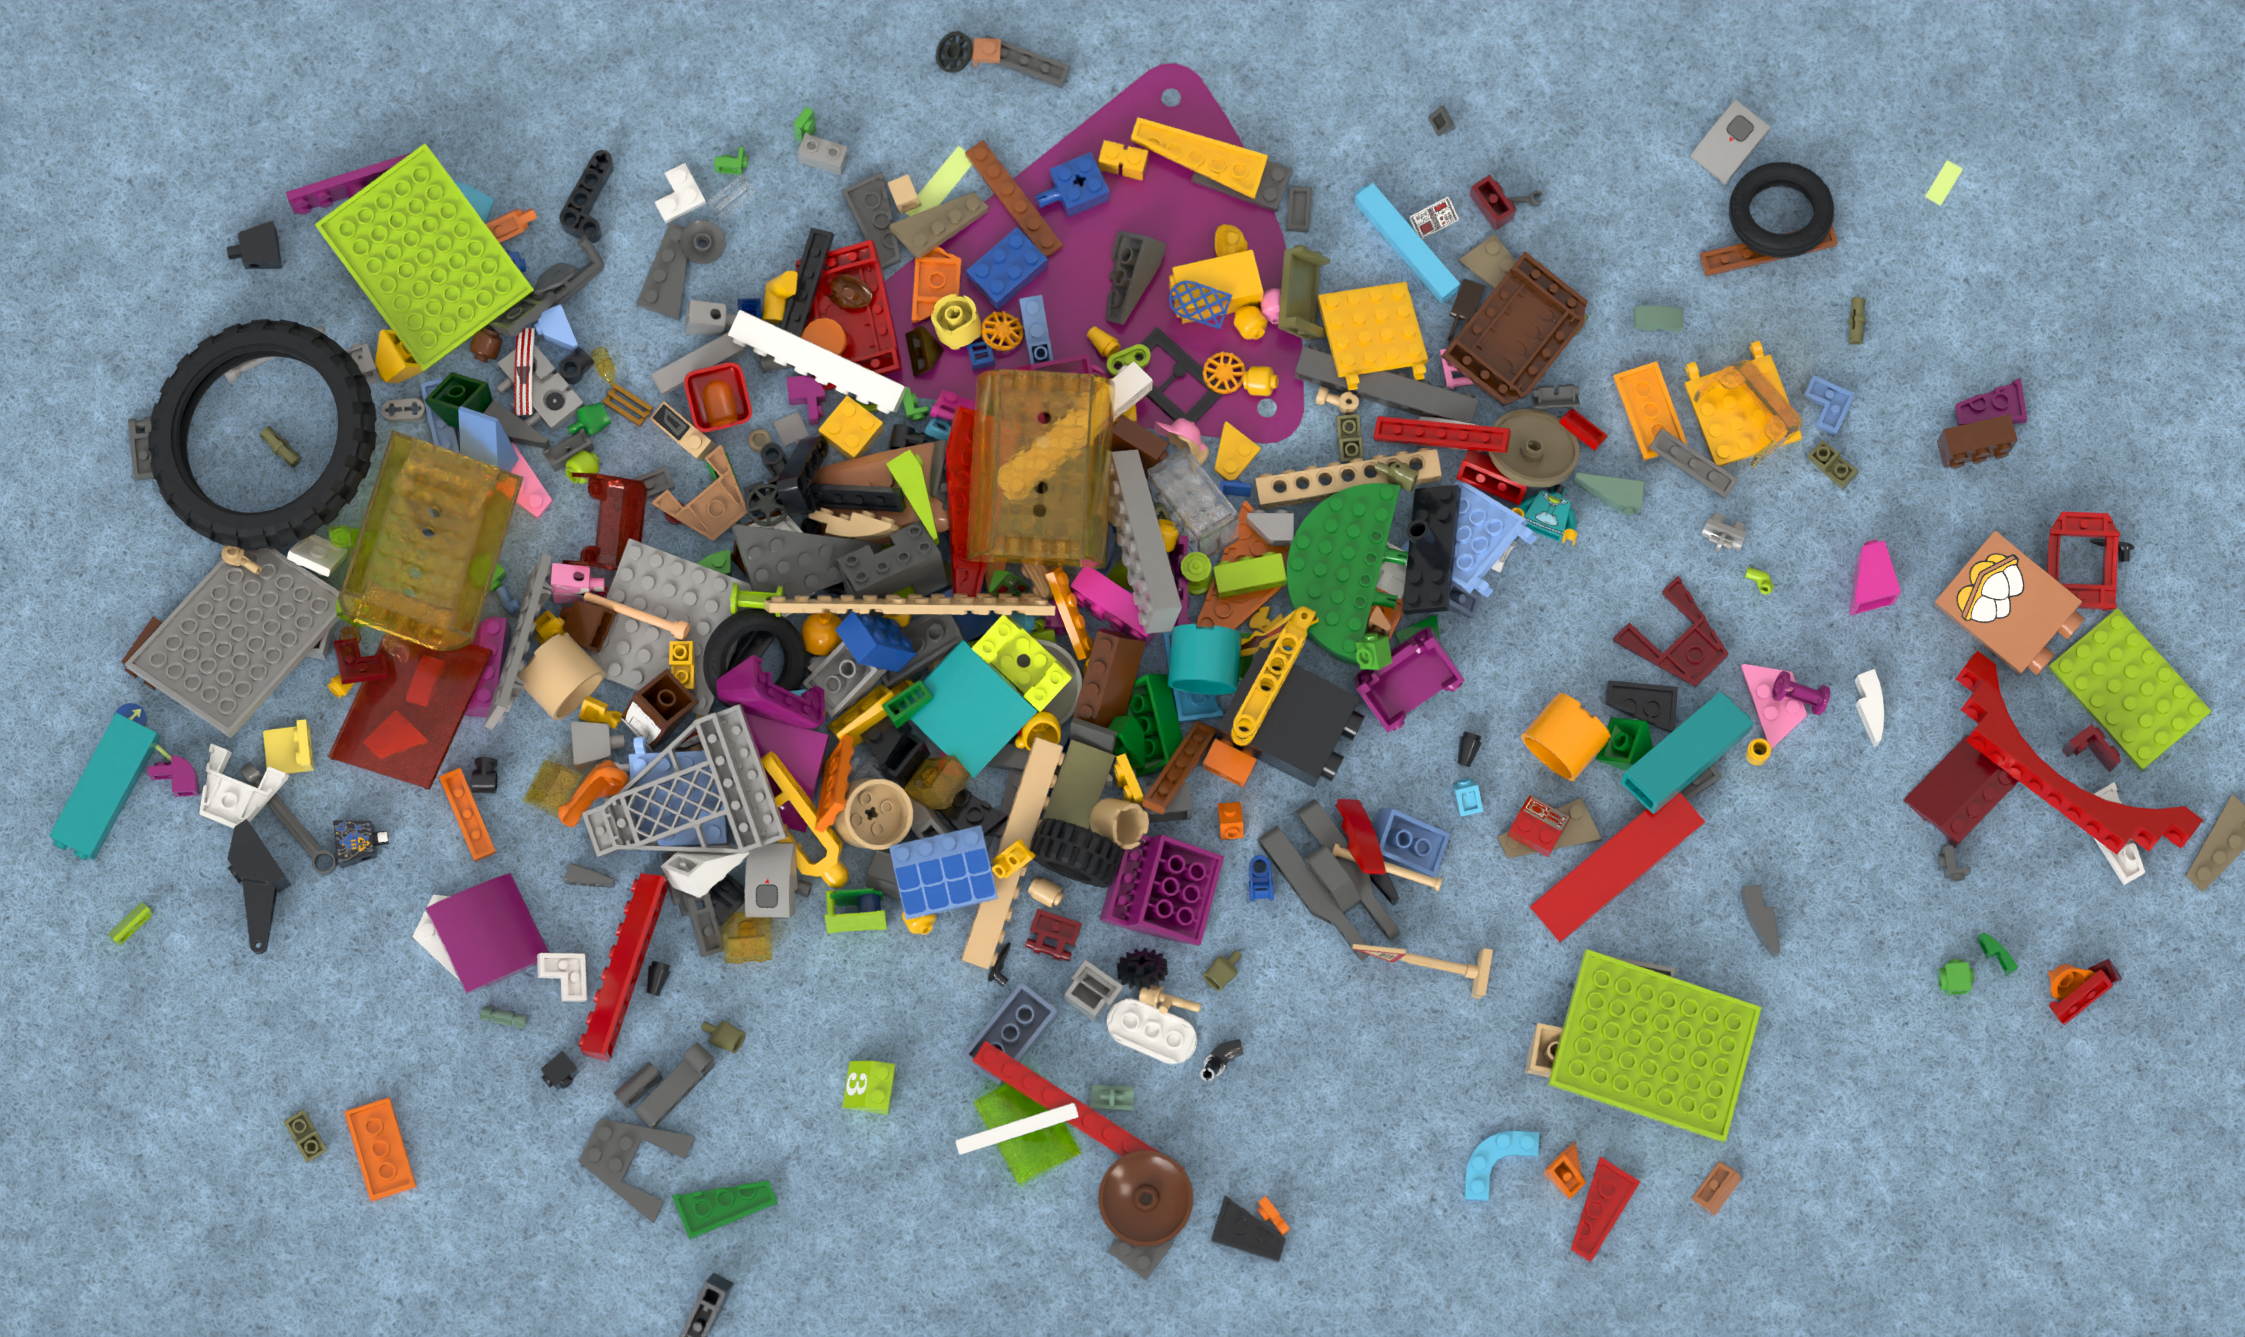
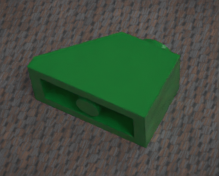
M1133 715L1116 716L1107 728L1117 732L1114 753L1116 756L1125 753L1132 769L1143 768L1145 766L1143 729Z

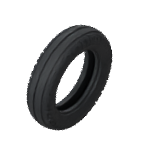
M1773 162L1752 169L1740 179L1731 194L1729 217L1736 235L1751 250L1773 258H1792L1811 251L1824 240L1833 223L1834 203L1827 185L1813 171L1794 163ZM1775 186L1790 187L1800 191L1809 199L1814 214L1811 221L1797 232L1789 234L1772 233L1761 228L1752 218L1749 209L1751 201L1759 192Z
M764 609L740 611L722 621L709 637L703 655L704 677L713 696L726 708H731L732 706L718 698L717 679L727 673L726 658L733 643L739 637L751 631H767L777 638L783 649L784 665L778 680L774 684L788 691L799 690L807 668L806 648L796 627L782 615L781 617H776L775 613H769Z

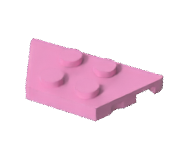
M1743 664L1741 665V670L1765 740L1768 741L1771 749H1773L1794 727L1806 718L1807 713L1804 704L1788 697H1784L1780 702L1773 700L1772 688L1779 673L1784 670ZM1785 671L1790 673V681L1796 682L1793 673ZM1792 687L1788 688V692L1793 690Z

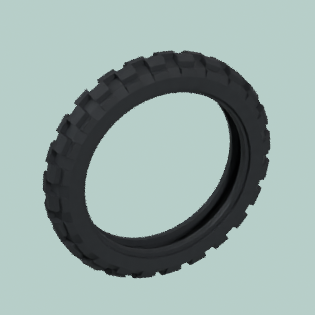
M269 319L252 320L251 323L242 325L238 323L224 328L223 332L215 336L210 335L197 344V349L191 354L187 353L177 363L176 366L178 368L171 377H167L160 390L162 394L158 404H154L150 419L152 421L151 432L148 433V450L151 452L150 466L153 477L158 483L159 492L179 519L194 531L213 542L245 550H258L260 548L274 549L284 547L290 542L301 541L315 534V530L323 525L327 526L339 516L338 512L346 503L349 505L357 494V488L362 478H366L371 466L370 457L372 451L375 450L377 437L375 432L377 416L375 403L372 401L371 389L366 377L362 374L354 359L338 343L324 333L310 326L301 325L298 322L282 319L280 321H271ZM263 357H285L303 362L314 368L323 377L333 394L337 407V440L331 459L324 472L301 496L273 510L253 513L239 512L214 503L205 495L196 482L188 459V432L192 416L200 399L218 378L244 362Z

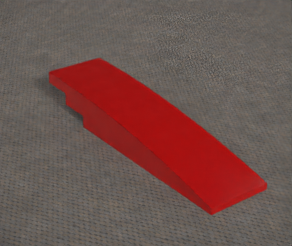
M1678 793L1654 815L1646 809L1540 897L1530 908L1559 942H1562L1667 857L1687 837L1705 824V821L1681 793Z

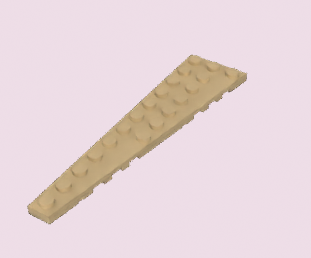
M962 593L954 594L953 597H945L944 594H931V598L922 597L921 594H909L908 598H900V595L888 594L886 598H877V595H863V599H854L853 595H841L840 599H831V596L819 595L817 599H809L808 596H794V600H786L785 596H772L771 600H764V610L769 613H825V609H829V612L847 613L848 609H852V612L869 614L871 609H875L876 612H883V614L965 615L968 611H971L973 614L988 615L990 610H993L996 614L1011 615L1013 610H1017V613L1025 615H1055V606L1048 603V600L1035 596V593H1021V597L1012 596V593H999L998 597H991L988 593H977L976 597H967V594Z

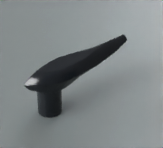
M2090 539V543L2104 547V539ZM2119 541L2120 562L2130 561V550L2134 549L2132 544Z
M1009 942L1002 949L995 965L992 966L988 974V981L992 982L995 980L1002 987L1009 980L1000 973L1010 949L1011 943Z

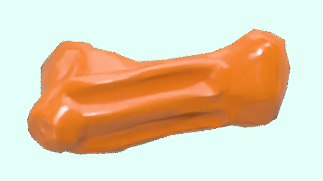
M605 760L598 764L585 778L570 801L558 808L559 820L565 826H576L582 813L587 811L595 799L616 795L629 783L630 777L611 760Z

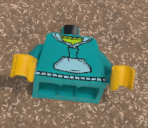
M1557 484L1552 487L1550 493L1540 491L1538 495L1532 494L1522 501L1520 505L1512 509L1513 512L1526 519L1528 524L1525 527L1533 532L1562 543L1569 539L1573 542L1572 545H1575L1577 522L1575 512L1570 508L1571 502L1563 499L1566 491L1564 486Z

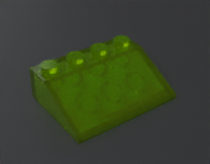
M1008 1084L973 1101L974 1108L987 1130L1048 1111ZM1064 1122L995 1143L1019 1188L1081 1154Z

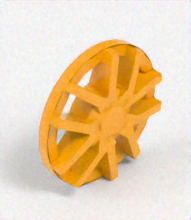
M995 311L984 319L981 326V334L984 341L992 348L1000 351H1009L1021 343L1024 327L1018 318L1007 314L1005 311L997 313ZM987 334L993 335L992 338L989 339ZM995 338L1000 340L999 345L993 343ZM1003 341H1005L1009 346H1001V345H1002Z
M1222 351L1207 359L1203 367V379L1212 391L1219 394H1229L1238 390L1243 384L1245 366L1236 355ZM1220 357V363L1214 361V359ZM1223 357H1230L1228 364L1223 363ZM1232 359L1237 361L1238 364L1231 365ZM1211 363L1216 369L1209 368L1208 365ZM1241 368L1242 372H1233V370ZM1206 371L1213 374L1209 379H1207ZM1234 377H1241L1239 383H1237ZM1216 378L1218 382L1215 386L1211 385L1210 382ZM1230 380L1234 384V387L1231 389L1229 388V385L1227 383ZM1223 383L1226 390L1218 389V387Z

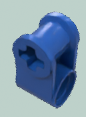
M1262 855L1255 856L1250 861V902L1254 901V899H1274L1270 861ZM1257 862H1262L1265 864L1266 870L1258 873L1253 869V865Z

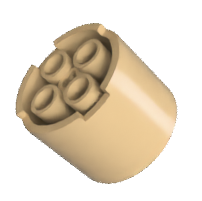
M567 632L563 636L557 634L542 644L534 652L535 655L529 660L528 666L524 665L521 673H517V677L520 678L519 680L525 681L523 688L554 721L565 718L583 704L584 699L588 695L591 696L597 690L605 677V671Z
M859 778L849 782V787L845 794V799H847L846 806L842 812H838L833 823L838 833L837 835L847 844L859 848L883 850L888 849L889 846L897 845L908 834L913 821V808L907 793L896 783L884 779ZM866 810H869V812L872 813L871 817H868V815L865 814Z

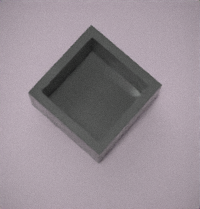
M1154 782L1147 783V786H1143V799L1152 787V785L1154 784ZM1189 782L1183 784L1163 815L1143 806L1144 811L1148 813L1149 823L1189 820L1192 818Z

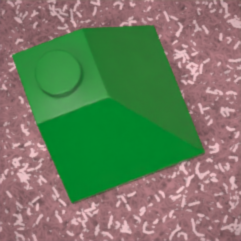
M1611 717L1607 726L1611 737L1597 754L1596 760L1627 771L1653 749L1648 722Z

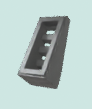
M573 863L569 864L564 877V882L568 885L614 888L616 884L612 877Z

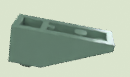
M1576 472L1574 477L1576 485L1616 511H1622L1624 515L1634 516L1636 513L1640 514L1645 481Z

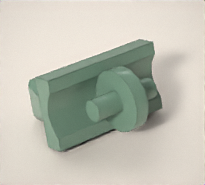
M1091 1085V1109L1133 1111L1134 1087Z

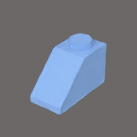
M561 304L541 313V317L534 323L538 335L543 334L545 341L574 352L578 348V344Z

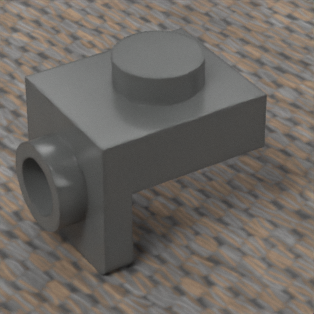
M1953 846L1942 848L1941 854H1938V864L1940 868H1943L1944 878H1951V881L1965 880V876H1968L1971 872L1970 867L1956 868Z

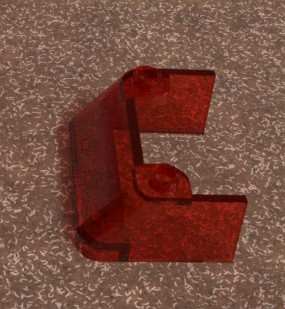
M572 472V477L589 480L588 493L590 497L600 500L595 546H585L582 549L580 561L562 560V564L617 571L629 538L640 543L642 542L647 496L646 486L639 480L598 473Z

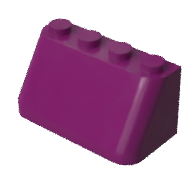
M490 617L468 625L464 629L454 697V706L457 712L462 715L487 718L509 649L511 627L507 618Z

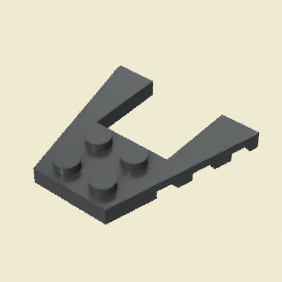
M599 1119L579 1159V1163L654 1224L664 1201L622 1182L642 1140L686 1159L696 1138L685 1134Z

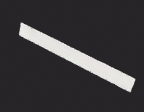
M1072 1103L968 1136L955 1142L961 1155L1077 1118L1078 1113L1075 1104Z

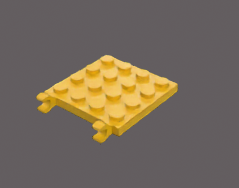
M1407 282L1318 295L1317 301L1338 378H1346L1348 390L1358 389L1359 374L1412 366L1415 380L1425 378L1423 374L1426 373L1424 364H1427L1428 357Z
M1760 341L1753 342L1749 346L1754 360L1703 377L1699 376L1696 362L1686 364L1687 367H1685L1689 381L1684 383L1686 392L1712 461L1720 467L1802 440V435L1771 354L1764 356Z

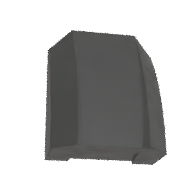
M890 849L876 850L875 857L866 875V887L882 891L883 896L901 901Z

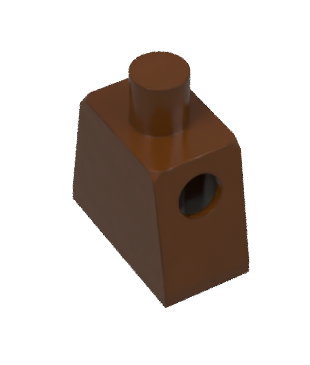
M576 600L572 607L565 606L560 612V617L566 620L563 625V631L567 632L584 648L599 653L617 612Z

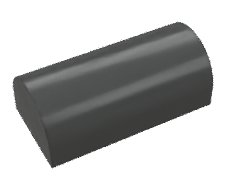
M647 1062L617 1089L614 1095L629 1109L662 1079V1076L650 1062Z

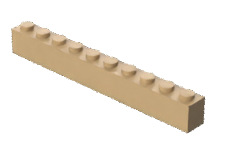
M1037 737L1034 739L995 857L1019 838L1022 839L1024 845L1030 850L1034 832H1037L1040 822L1043 821V819L1039 818L1041 811H1046L1050 797L1047 796L1049 787L1054 788L1058 775L1054 774L1056 766H1061L1065 753L1061 752L1063 746ZM1025 864L1007 879L1005 876L1001 879L998 878L992 871L998 899L979 903L960 961L986 970L989 969L990 965H995L998 956L995 949L997 943L1002 944L1006 931L1002 930L1004 922H1009L1013 911V908H1010L1012 898L1017 899L1020 891V886L1017 883L1020 876L1024 877L1028 864Z

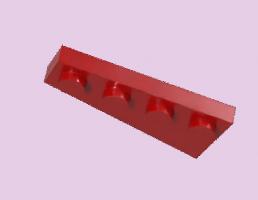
M1599 1157L1570 1249L1590 1263L1640 1183L1639 1180L1602 1157Z

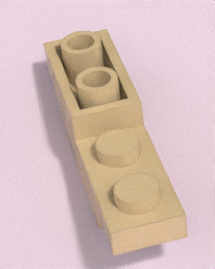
M821 508L820 512L815 510L808 517L827 524L825 533L839 538L863 541L877 540L890 537V534L902 529L894 525L895 520L883 516L881 520L875 519V514L863 510L862 514L853 512L852 516L840 513V516L836 517L833 516L834 511Z

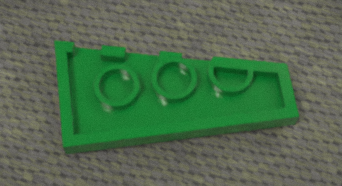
M769 1181L672 1195L690 1240L778 1204Z

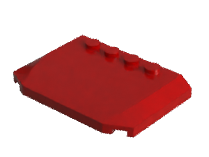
M868 240L829 251L807 326L821 318L835 320L847 335V345L841 353V357L880 375L902 370V360L887 290L874 241ZM797 260V261H796V264H795V266H796V271H795V272L798 271V268H799V265H800L801 260ZM848 274L863 281L870 287L873 293L871 303L863 308L842 309L828 297V295L833 294L830 287L832 279L835 276ZM828 382L827 386L820 383L825 391L836 388V385Z

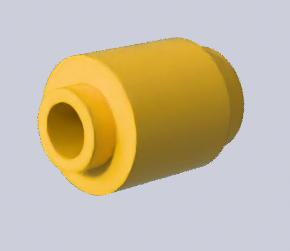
M1762 738L1752 740L1745 752L1747 761L1755 766L1763 765L1771 754V746L1768 741ZM1754 751H1759L1761 755L1756 754Z

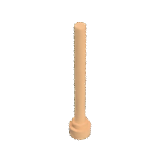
M589 592L584 594V601L671 631V634L677 639L684 641L689 634L690 623L682 620L671 622Z

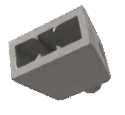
M690 300L686 311L685 334L722 335L725 327H732L737 314L726 313L725 304Z
M571 722L573 758L576 770L601 764L605 760L612 761V749L625 748L624 734L611 735L609 724Z

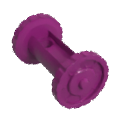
M1780 672L1772 688L1773 700L1780 702L1784 697H1788L1811 705L1812 713L1815 715H1821L1824 712L1830 699V688L1828 686L1822 685L1816 690L1790 681V673ZM1792 687L1793 690L1788 692V688Z

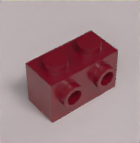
M1491 175L1471 186L1469 196L1495 231L1514 219L1515 205L1509 198L1507 199L1502 187L1496 180H1493Z

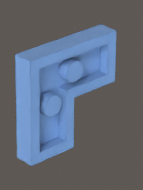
M1813 375L1803 398L1824 407L1815 427L1836 436L1855 393Z

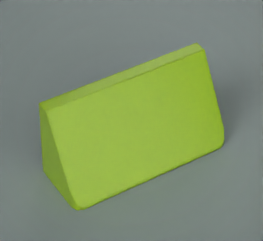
M141 902L108 935L121 946L153 916V912Z

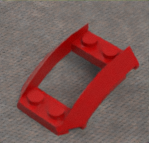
M2062 511L2049 530L2047 573L2059 582L2061 536L2105 538L2102 585L2060 584L2082 601L2078 609H2101L2102 611L2116 609L2117 556L2120 532L2116 529L2108 513Z

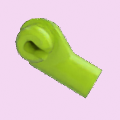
M1751 567L1747 568L1745 578L1756 581L1762 594H1770L1774 589V585L1769 574Z

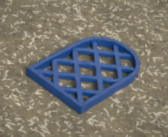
M1182 281L1173 286L1170 291L1169 303L1172 310L1179 316L1220 330L1227 314L1232 294L1199 284L1198 282ZM1184 284L1187 291L1179 294L1176 288ZM1187 284H1193L1196 286L1189 289ZM1199 288L1202 296L1194 299L1191 291ZM1202 288H1205V289H1208V290H1211V291L1208 292V293H1206V294H1204ZM1188 293L1192 301L1184 304L1181 296ZM1214 293L1217 301L1209 304L1206 297ZM1217 293L1225 295L1226 297L1219 299ZM1178 298L1181 306L1174 308L1172 301ZM1204 299L1207 306L1199 309L1196 302ZM1228 299L1226 307L1224 309L1221 302ZM1193 303L1197 311L1189 314L1186 306ZM1219 303L1222 311L1214 314L1211 307ZM1183 308L1186 315L1181 314L1178 310ZM1209 309L1212 316L1204 319L1201 312ZM1199 314L1201 320L1193 318L1191 316ZM1223 314L1219 324L1216 317ZM1214 319L1216 325L1208 323L1207 321Z

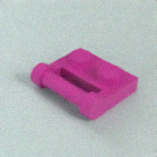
M942 390L936 403L933 405L930 416L934 418L940 417L953 422L956 407L962 406L983 414L985 406L978 404L976 401L958 396L953 392Z

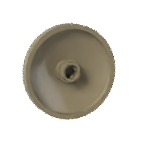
M1518 409L1504 414L1493 425V427L1509 428L1511 430L1507 453L1489 452V456L1496 468L1509 479L1529 487H1550L1565 481L1575 470L1580 452L1578 440L1574 434L1559 423L1561 419L1541 410Z

